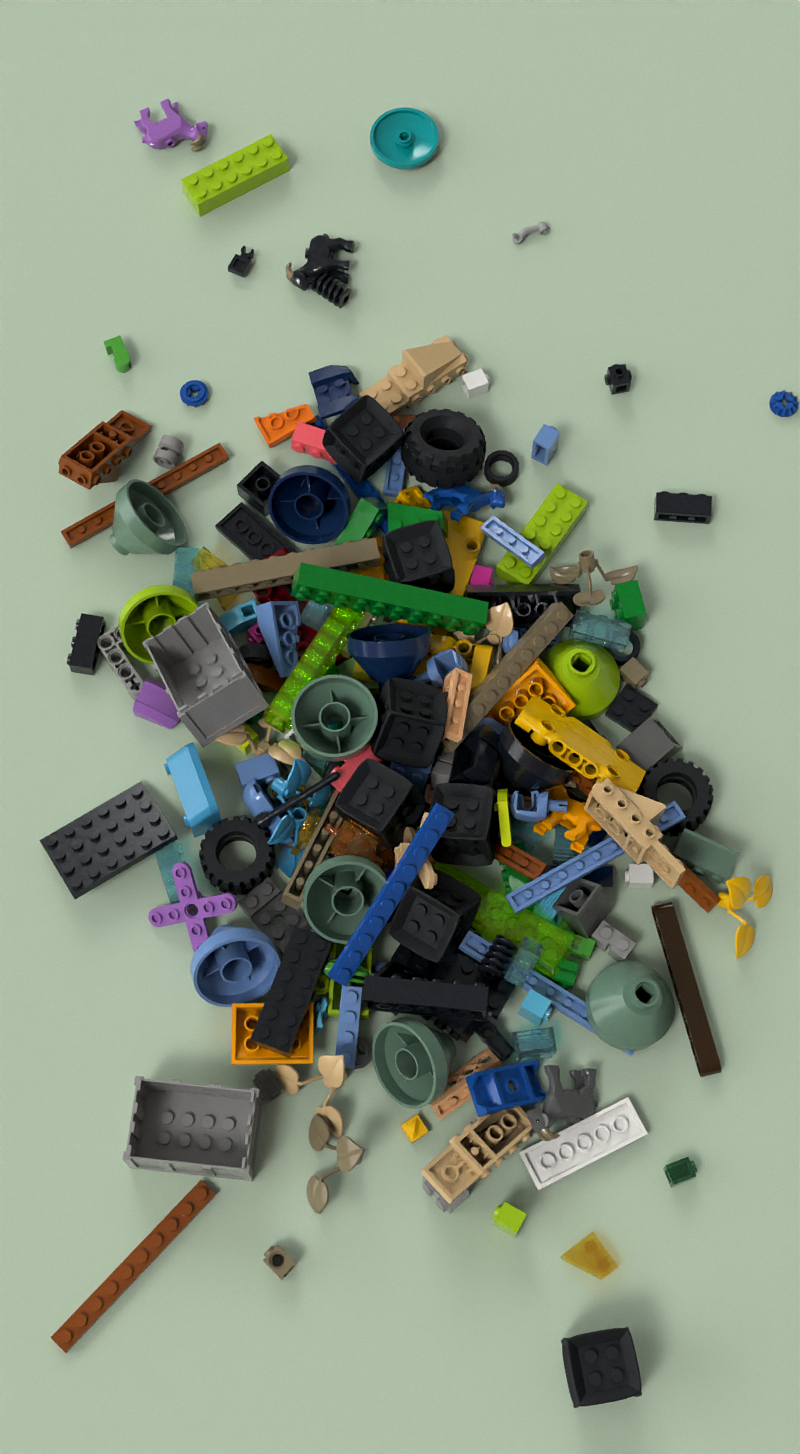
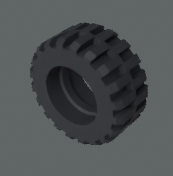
M668 758L665 763L661 760L656 762L654 767L651 766L647 770L637 791L639 795L659 802L657 790L666 783L680 784L690 792L693 802L690 808L682 811L686 816L685 820L662 832L664 835L667 832H671V836H678L680 832L683 833L685 828L692 831L696 830L705 821L713 803V787L711 784H708L710 781L708 775L703 776L704 770L701 767L695 768L693 762L685 763L683 762L684 759L678 758L677 761Z
M233 816V820L228 821L227 817L222 819V824L219 825L216 822L212 825L213 830H207L205 833V839H202L200 844V863L206 878L210 880L211 885L219 887V891L224 893L229 891L233 895L241 892L242 895L248 894V890H253L267 877H271L276 863L274 844L269 845L267 843L270 839L269 832L266 828L263 830L257 821L253 823L251 818L248 817L240 820L239 816ZM234 841L248 842L256 850L254 862L248 868L240 871L224 868L219 860L222 849Z

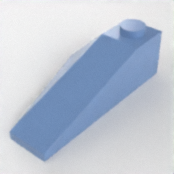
M270 601L255 606L258 626L279 676H297L298 653L296 652V644L300 638L297 635L298 626L301 625L298 601Z

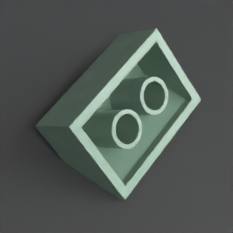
M685 828L673 854L688 868L692 869L695 874L708 876L711 881L717 884H725L740 852Z

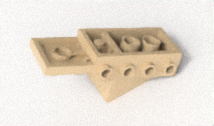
M445 335L442 338H437L431 345L403 350L402 363L391 367L388 371V376L359 393V396H371L392 416L406 406L408 408L412 407L467 372L468 359L463 352L457 349L456 343Z
M608 778L603 782L598 781L592 787L584 809L638 865L645 861L671 889H674L679 884L686 869L683 863L670 853L668 847L660 843L663 834L656 825L659 824L666 806L663 803L615 786Z
M520 1107L477 1117V1121L474 1124L470 1122L462 1130L464 1133L460 1136L456 1134L449 1141L450 1146L422 1169L420 1173L449 1204L478 1179L484 1180L492 1172L491 1168L494 1165L496 1168L499 1167L506 1160L504 1156L507 1153L511 1156L519 1148L517 1144L520 1142L524 1144L532 1137L530 1132L533 1128L527 1114Z

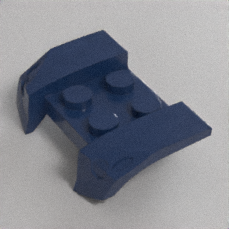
M329 365L309 372L321 420L342 414L361 398L359 394L353 395L350 383L357 385L359 382L347 366Z

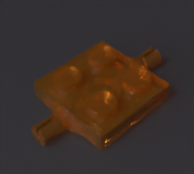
M349 818L345 819L339 829L330 823L326 825L324 830L334 836L328 852L336 857L343 855L363 857L379 867L382 866L385 860L375 854L376 847L381 839Z

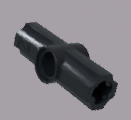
M489 1020L487 1022L479 1021L481 1025L475 1033L479 1036L481 1042L486 1044L501 1062L507 1060L515 1052V1049L497 1030L496 1025ZM489 1029L493 1031L494 1035L492 1037H485L483 1032Z

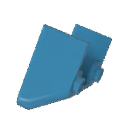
M194 742L187 744L168 757L164 767L167 775H172L186 813L183 816L186 827H191L193 836L196 838L204 835L207 830L212 831V825L216 822L219 825L222 824V819Z

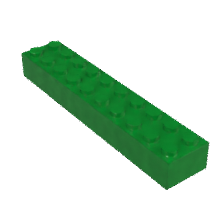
M302 562L294 573L291 596L300 601L312 600L316 604H331L339 609L346 607L358 613L365 611L373 616H389L392 620H408V623L411 624L422 623L430 628L441 627L445 628L446 631H460L468 636L476 635L485 626L489 602Z

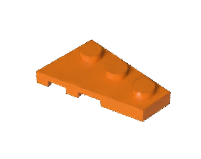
M308 404L289 408L285 412L278 414L275 412L270 413L267 417L253 418L270 448L292 436L298 422L310 425L317 421Z

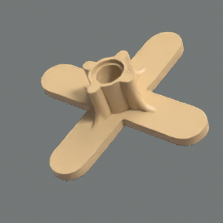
M425 812L423 814L420 827L422 826L423 822L425 821L430 812ZM413 827L405 828L403 835L404 843H400V846L394 848L395 867L417 834ZM427 858L416 877H420L425 889H432L437 884V874L434 873L432 864Z

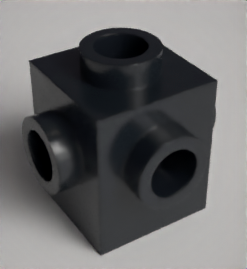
M614 364L608 367L607 375H604L605 384L609 385L611 394L614 395L629 391L632 376L630 370H627L626 364Z

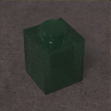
M689 1157L665 1165L663 1168L671 1188L694 1179L697 1172L694 1161H690Z

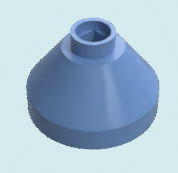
M226 924L217 927L212 932V935L199 946L191 960L190 972L194 987L202 999L216 1006L232 1007V1003H251L264 996L272 986L280 965V959L274 943L264 933L251 928L235 927Z

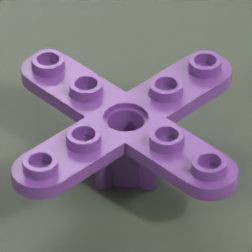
M179 862L173 866L172 875L180 902L153 908L149 912L148 918L155 927L186 922L195 953L199 946L210 937L206 919L231 913L237 908L238 903L236 897L231 893H222L208 897L203 896L197 890L190 865L186 862Z

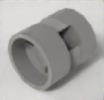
M163 435L159 448H157L153 456V461L166 469L175 468L178 456H180L184 448V443L174 436Z

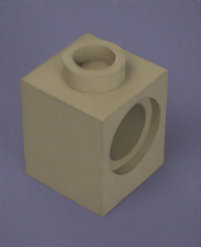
M634 657L619 669L620 679L635 690L637 688L641 689L648 682L649 672Z
M279 1245L275 1248L271 1246L264 1253V1263L281 1280L296 1266V1263ZM280 1255L284 1257L283 1265L279 1267L273 1265L275 1256Z

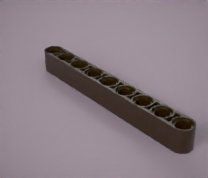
M672 902L654 905L651 907L652 915L700 1077L721 1073L720 1060Z

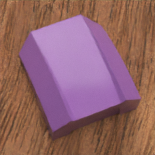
M148 677L134 702V715L168 729L173 728L180 720L176 713L178 710L174 702L165 691L167 689L165 684Z

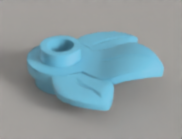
M326 996L320 998L319 1002L315 1003L314 1013L318 1016V1034L321 1033V1028L323 1027L322 1018L328 1015L329 1001H327Z

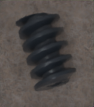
M327 273L323 276L321 274L317 275L311 286L312 291L322 295L324 299H328L335 306H339V309L342 308L349 299L351 289L345 290L344 284L339 287L340 282L336 281L334 283L333 277L328 279L329 274Z
M496 935L492 945L488 948L489 951L484 955L485 958L481 960V964L477 967V971L489 980H495L494 977L501 978L502 973L500 971L506 970L503 964L508 965L510 963L508 958H513L514 956L511 951H517L518 948L508 938Z

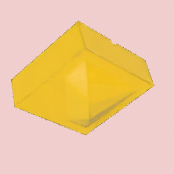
M418 1114L400 1125L411 1144L429 1133Z

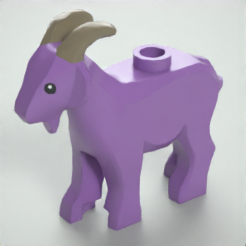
M169 99L161 101V107L167 118L157 123L149 119V107L139 111L141 119L134 121V123L145 134L142 138L143 144L146 143L153 149L161 150L166 147H173L182 139H189L193 141L190 142V145L194 146L191 148L192 151L196 152L203 148L207 138L208 123L196 120L194 127H192L187 120L180 116L178 102L173 103L171 106Z

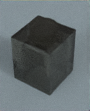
M270 1069L259 1071L254 1076L255 1079L252 1080L255 1087L260 1089L262 1097L267 1104L284 1093L283 1088Z

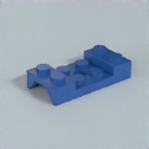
M539 1059L474 1072L467 1076L466 1081L478 1117L492 1115L499 1111L526 1105L528 1107L544 1103L547 1092L542 1090L537 1077L540 1065ZM508 1082L514 1086V1091L509 1089Z

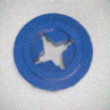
M188 381L180 389L181 400L188 407L191 405L196 408L197 405H203L208 400V388L201 381ZM191 390L198 394V398L191 395Z
M785 390L782 392L777 391L771 396L769 401L771 411L780 417L792 416L797 411L799 405L797 396L792 395V392H785ZM783 399L787 403L785 408L783 406V403H781Z

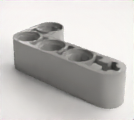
M118 625L99 637L98 646L101 654L129 696L136 700L144 683L122 651L125 649V646L120 638ZM107 643L111 644L108 648L103 647ZM115 658H121L119 662H113ZM127 672L131 673L130 676L123 677V674ZM134 683H135V686L137 687L138 691H136L135 689H133V686H132V685H133Z

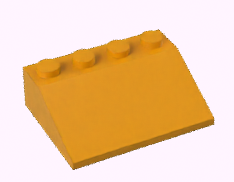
M538 657L484 717L492 718L505 726L511 717L519 716L533 694L550 705H558L565 711V714L574 708L576 704L552 671Z
M232 1003L231 1065L314 1063V1003H311L290 1058L251 1043L250 1039L264 1003Z

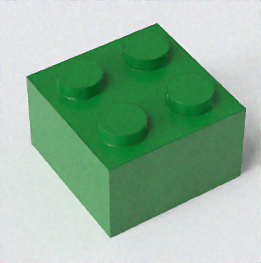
M634 580L615 584L614 591L611 592L610 607L611 610H615L616 616H614L616 627L631 631L643 629L647 613L638 581Z

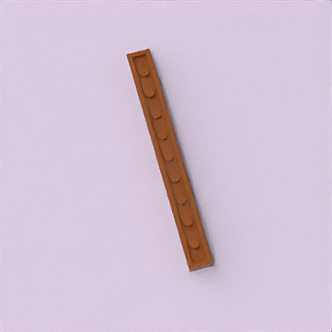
M218 443L148 483L165 496L228 461L229 456L221 444ZM115 501L61 531L70 548L113 525Z
M579 772L572 779L576 783L577 788L588 798L592 787L596 784V779L587 778ZM683 863L686 870L678 885L701 908L709 913L721 899Z
M200 1180L50 1338L67 1353L207 1206L216 1194Z

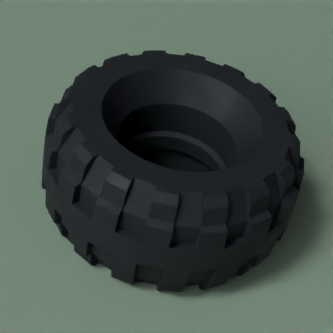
M431 409L426 413L418 414L405 427V438L401 445V460L407 472L411 476L416 477V480L420 483H426L434 488L443 487V489H451L454 486L460 487L465 485V482H471L478 475L479 470L482 469L486 454L485 435L481 427L476 425V421L471 417L468 418L464 413L451 411V409Z

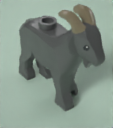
M544 1066L545 1073L549 1079V1088L544 1100L543 1112H541L539 1104H536L534 1109L527 1111V1117L532 1128L542 1140L551 1141L560 1136L549 1131L557 1119H566V1123H578L579 1120L593 1114L595 1107L598 1106L593 1097L597 1069L570 1070L569 1074L575 1082V1088L563 1089L560 1082L559 1066Z

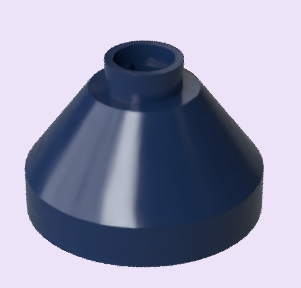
M301 465L288 469L278 477L269 495L268 509L273 523L285 536L299 543L315 545L331 541L342 532L350 515L351 499L347 488L336 475L321 467Z
M374 625L355 629L347 634L348 653L373 681L378 682L380 691H382L389 678L410 679L432 647L431 629L422 625Z

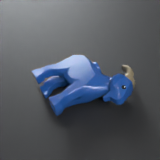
M465 484L460 487H451V489L437 487L423 494V498H428L432 502V506L429 508L431 510L440 511L441 507L449 505L457 508L450 514V518L457 522L461 520L462 516L476 512L489 504L492 509L505 507V494L502 487L498 484H491L490 488L493 491L487 493L480 492Z

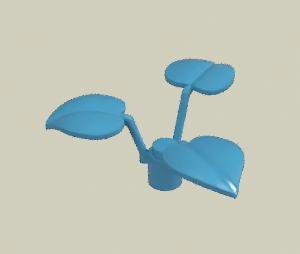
M293 759V767L288 779L285 780L279 776L273 781L271 789L278 793L277 798L282 803L286 802L284 798H290L294 793L297 795L301 793L296 789L300 785L305 784L309 779L311 766L303 760ZM330 785L314 793L313 797L306 798L311 801L308 805V810L311 813H317L326 806L332 792ZM291 809L287 810L289 815H285L278 823L267 842L269 845L282 843L292 835L296 822L293 820L294 814Z
M283 803L274 804V806L277 808ZM329 803L317 813L309 811L307 814L306 810L301 807L292 810L294 814L293 820L296 822L294 848H283L277 855V865L288 878L292 877L305 849H297L299 828H302L307 820L309 823L314 822L316 829ZM285 811L281 815L284 817L288 814V812Z

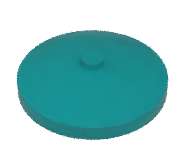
M395 108L383 113L374 122L370 132V145L374 155L382 163L397 169H412L425 164L434 156L439 143V133L435 122L424 112L413 108Z

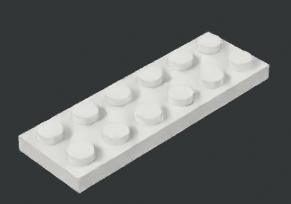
M627 1097L556 1133L560 1135L557 1139H552L551 1141L542 1140L519 1152V1155L539 1191L637 1141L648 1133L630 1099Z

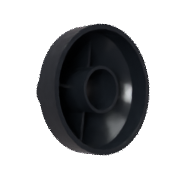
M518 716L511 717L499 734L502 772L504 774L501 780L503 786L512 794L515 791H519V794L524 796L526 792L531 793L536 790L540 791L568 784L578 771L554 756L549 750L548 743L545 746L535 743L531 739L533 730L531 729L529 733L514 723ZM556 742L558 745L563 746L562 743Z

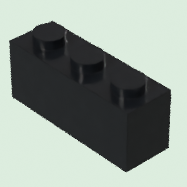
M667 491L656 492L654 520L709 524L712 513V496L705 494L690 495L684 492L679 494Z
M81 613L80 620L77 619L75 627L77 630L76 637L73 636L71 642L72 653L68 654L67 665H69L71 672L94 676L100 651L98 639L104 634L106 627L104 617Z

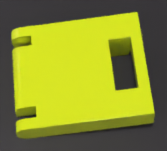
M498 789L497 803L494 804V811H498L501 844L504 847H509L511 845L512 828L508 789Z

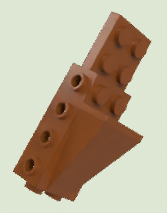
M121 410L107 423L102 421L61 455L58 462L59 474L88 490L100 483L116 482L122 461L131 456L132 448L151 432L152 426Z

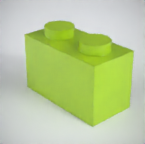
M504 1202L502 1206L498 1204L493 1213L492 1219L495 1220L493 1225L515 1237L527 1214Z

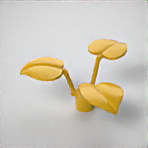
M762 875L755 881L753 887L754 896L748 897L751 892V882L746 877H735L727 880L726 884L729 893L720 892L718 894L721 900L717 906L727 909L728 914H731L742 923L737 928L735 934V955L737 959L741 958L751 949L755 940V930L752 925H747V922L733 911L741 909L747 900H755L757 908H763L769 903L773 893V883L768 875Z

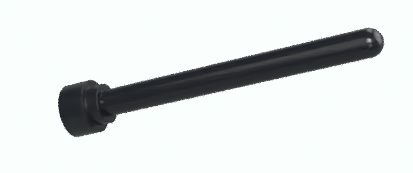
M335 771L269 813L261 812L256 815L257 823L263 830L269 827L270 823L273 822L272 819L339 779L340 773Z

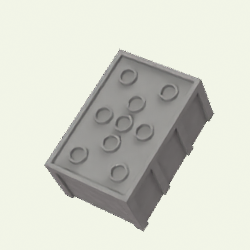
M208 602L196 608V611L188 616L185 615L177 620V623L167 626L158 635L142 642L154 662L155 670L161 676L167 688L165 689L167 695L174 702L178 710L176 713L179 719L202 747L207 746L215 741V739L269 707L233 637Z
M135 1076L134 1085L136 1088L127 1148L123 1153V1161L130 1168L253 1181L263 1106V1097L260 1089L251 1088V1090L227 1088L218 1084L208 1086L182 1083L181 1080H172L170 1082Z

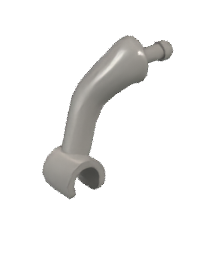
M543 221L539 222L538 225L525 227L519 233L512 234L513 242L519 244L528 234L540 231L541 235H546L549 233V227Z

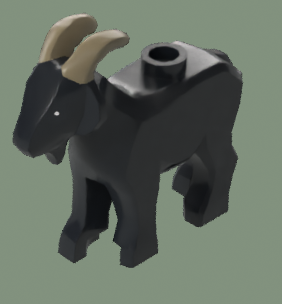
M325 233L315 236L311 239L309 248L305 250L307 263L295 271H292L291 262L287 264V279L303 291H307L313 283V280L308 278H315L319 274L323 276L325 273L329 274L328 278L333 277L344 284H348L349 274H345L344 270H349L350 261L334 260L333 254L339 250L353 253L354 241H347L340 237L330 239Z

